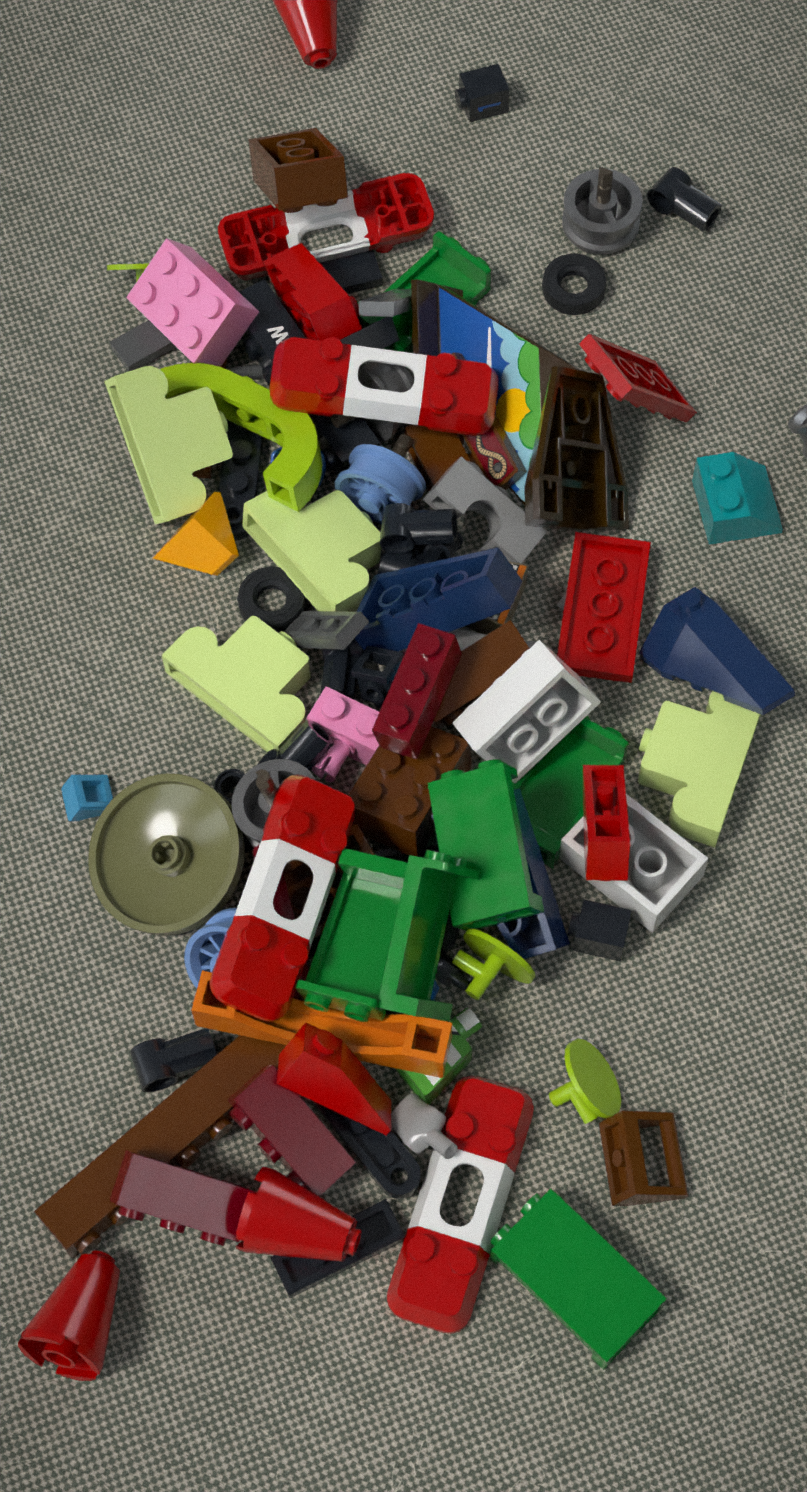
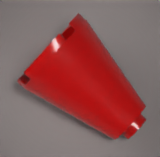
M272 0L303 62L315 69L329 66L331 61L337 56V0Z
M262 1167L254 1179L262 1182L260 1188L255 1193L248 1192L239 1218L236 1239L241 1240V1242L236 1246L237 1250L245 1253L340 1262L345 1260L347 1254L355 1255L362 1235V1230L356 1229L357 1220L277 1170L269 1167Z
M102 1251L82 1254L21 1333L18 1347L32 1362L42 1367L44 1361L47 1360L58 1365L55 1374L78 1381H93L96 1379L97 1374L100 1375L104 1367L120 1277V1270L115 1265V1259Z

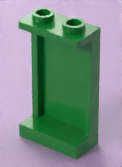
M437 231L433 235V247L384 292L392 289H411V280L418 279L463 290V298L475 305L491 289V269L482 258L474 257L462 248L456 239L447 237L442 232ZM412 310L392 317L399 340L383 349L413 353ZM361 315L357 318L363 329L385 317Z
M588 715L521 779L513 783V789L520 788L543 862L552 869L560 860L559 854L562 838L584 816L583 765H622L627 756L629 743L624 739L623 735L613 728L601 727L591 721Z
M492 759L479 763L478 769L468 772L463 770L448 771L440 775V780L427 783L439 852L451 855L452 857L468 860L466 868L479 871L478 880L461 876L456 878L449 907L452 926L465 931L470 928L477 930L544 913L542 897L533 893L512 784V779L518 778L517 769L502 762L500 759Z
M344 848L338 861L343 871V876L306 981L298 980L295 989L303 998L304 1004L314 1010L328 1012L329 1008L344 1011L345 1016L356 1021L368 1022L369 1018L383 1021L386 1009L378 1008V1000L408 863Z
M426 850L425 858L409 855L380 990L378 1008L416 1017L450 1021L453 1004L431 999L456 878L461 876L478 880L479 871L466 868L468 860Z
M550 1188L543 1197L536 1193L526 1202L520 1210L524 1216L513 1227L507 1223L494 1235L490 1241L494 1246L491 1249L490 1259L495 1264L500 1262L592 1352L591 1358L605 1370L663 1308L667 1298Z

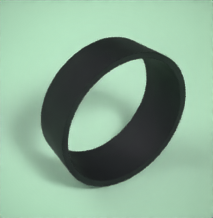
M385 317L340 341L342 344L383 349L397 342L399 337L393 318Z

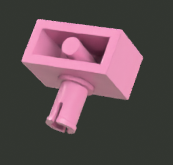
M326 686L308 714L307 720L314 721L320 725L332 738L334 745L312 767L313 773L321 779L326 773L325 781L334 782L347 757L367 766L379 746L372 732L379 711Z

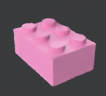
M167 238L126 297L194 364L205 363L221 367L259 313L245 297L192 247Z

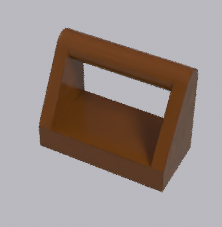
M622 1110L611 1118L599 1123L612 1206H632L680 1200L689 1197L674 1113ZM660 1127L670 1187L648 1185L640 1128Z

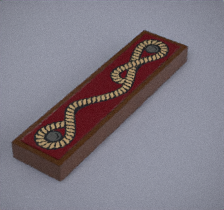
M453 352L451 354L455 359L465 360L461 353ZM496 415L492 428L487 433L478 436L462 434L483 475L494 486H499L506 491L527 472Z

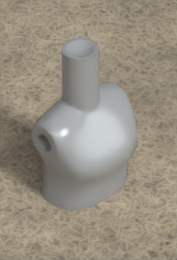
M416 1093L406 1096L391 1113V1130L398 1134L403 1143L416 1154L424 1151L429 1145L445 1159H450L456 1154L457 1145L441 1133L446 1122V1116L434 1106L425 1103Z

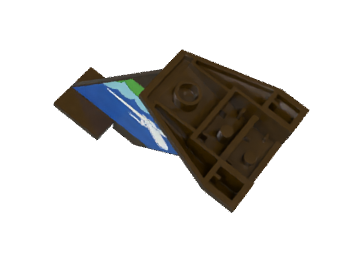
M418 279L411 280L413 353L437 356L441 353H461L467 361L488 364L495 370L498 376L495 415L527 471L509 487L525 505V526L568 531L629 529L628 490L603 375L580 370L464 299L463 290Z

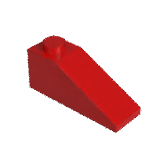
M583 765L586 880L628 881L630 832L624 765Z
M305 1022L279 1054L277 1084L387 1136L391 1131V1099L342 1039L334 1036L327 1030H321Z

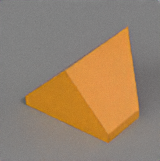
M214 491L152 559L217 576L228 567L239 554L221 492Z

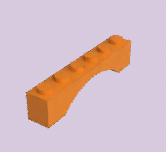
M203 970L201 972L191 1009L196 1026L287 1045L304 1023L307 1022L321 1030H327L334 1036L342 1039L359 1061L439 1078L444 1076L452 1040L451 1022L407 1014H385L383 1021L369 1018L368 1022H360L345 1016L344 1011L329 1008L328 1012L317 1011L306 1006L304 1001L294 998L286 1015L278 1020L268 1022L218 1001L210 988L212 972Z

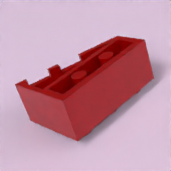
M302 243L263 261L278 299L306 338L324 341L326 338L334 337L341 340L362 329L357 318L361 314H359V305L352 295L349 296Z

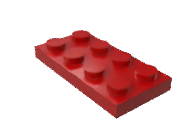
M590 333L579 343L580 347L587 354L584 358L587 365L597 374H603L609 382L606 385L607 390L618 401L627 400L636 408L643 406L653 414L659 412L669 420L675 418L686 423L697 413L655 360Z
M575 532L557 656L576 672L578 676L632 683L651 542Z

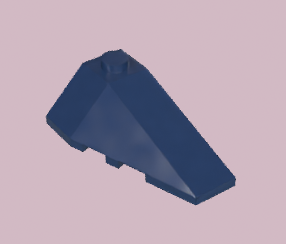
M693 587L663 606L639 652L640 658L662 677L672 681L677 677L691 682V687L701 692L709 689L723 695L724 701L761 715H765L795 696V691L740 628L716 602L697 587Z

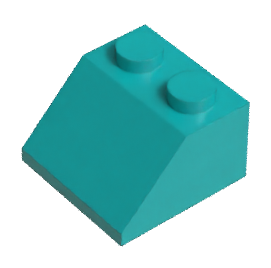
M735 452L696 458L692 483L709 545L782 533L783 527L765 465Z

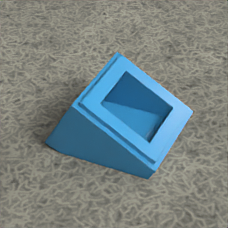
M71 775L61 788L68 821H80L100 816L113 799L108 775Z

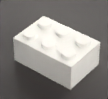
M538 640L501 677L497 678L476 701L469 705L453 722V725L472 749L484 760L500 759L502 762L517 769L518 778L512 779V782L516 783L597 707L601 701L576 672L542 641Z
M626 794L630 832L628 881H587L620 908L632 910L631 916L653 933L704 876L709 858ZM583 816L562 838L559 858L586 879Z

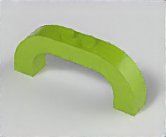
M182 363L160 369L168 380L166 399L208 387L212 391L218 411H222L227 420L282 447L281 452L263 472L268 497L297 512L306 505L315 493L322 475V457L317 433L307 413L286 411L278 408L270 398L269 389L255 383L247 376L242 377L219 366L205 363Z

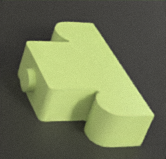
M153 366L141 367L105 380L106 388L154 523L167 522L197 511L205 502L206 489L202 481L197 477H193L192 473L226 461L233 456L226 434L228 431L227 420L222 411H218L211 389L203 387L166 399L168 380L160 369Z
M340 490L333 491L302 508L299 512L269 498L267 491L244 503L243 528L274 563L284 570L287 576L318 611H357L369 586V573L367 569L380 562L382 550L380 546L381 532L373 525L371 518L366 512L360 511Z
M256 616L248 618L222 646H218L216 635L212 630L197 626L185 631L162 654L165 672L266 752L271 749L279 750L306 721L304 704L294 695L311 677L309 657L297 648L295 641L283 631L276 632Z
M714 691L709 695L705 713L670 701L663 702L653 730L645 729L639 746V750L645 753L641 761L638 782L643 786L674 796L669 815V823L674 832L684 838L715 848L761 714L724 701L723 695Z

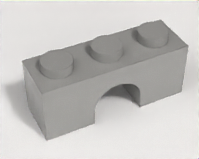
M460 457L447 469L423 498L434 510L455 509L457 519L465 511H476L482 514L488 521L490 534L480 550L484 551L499 547L509 562L522 564L547 532L542 527L525 526V511L511 500L508 492L499 486H494L483 476L481 469L476 464L466 461L463 457Z

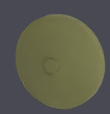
M166 773L149 776L123 789L111 800L100 815L89 845L88 866L92 886L104 908L122 924L152 935L167 936L185 933L206 923L225 906L234 893L244 865V836L235 822L232 806L224 796L211 786L196 778L181 774Z

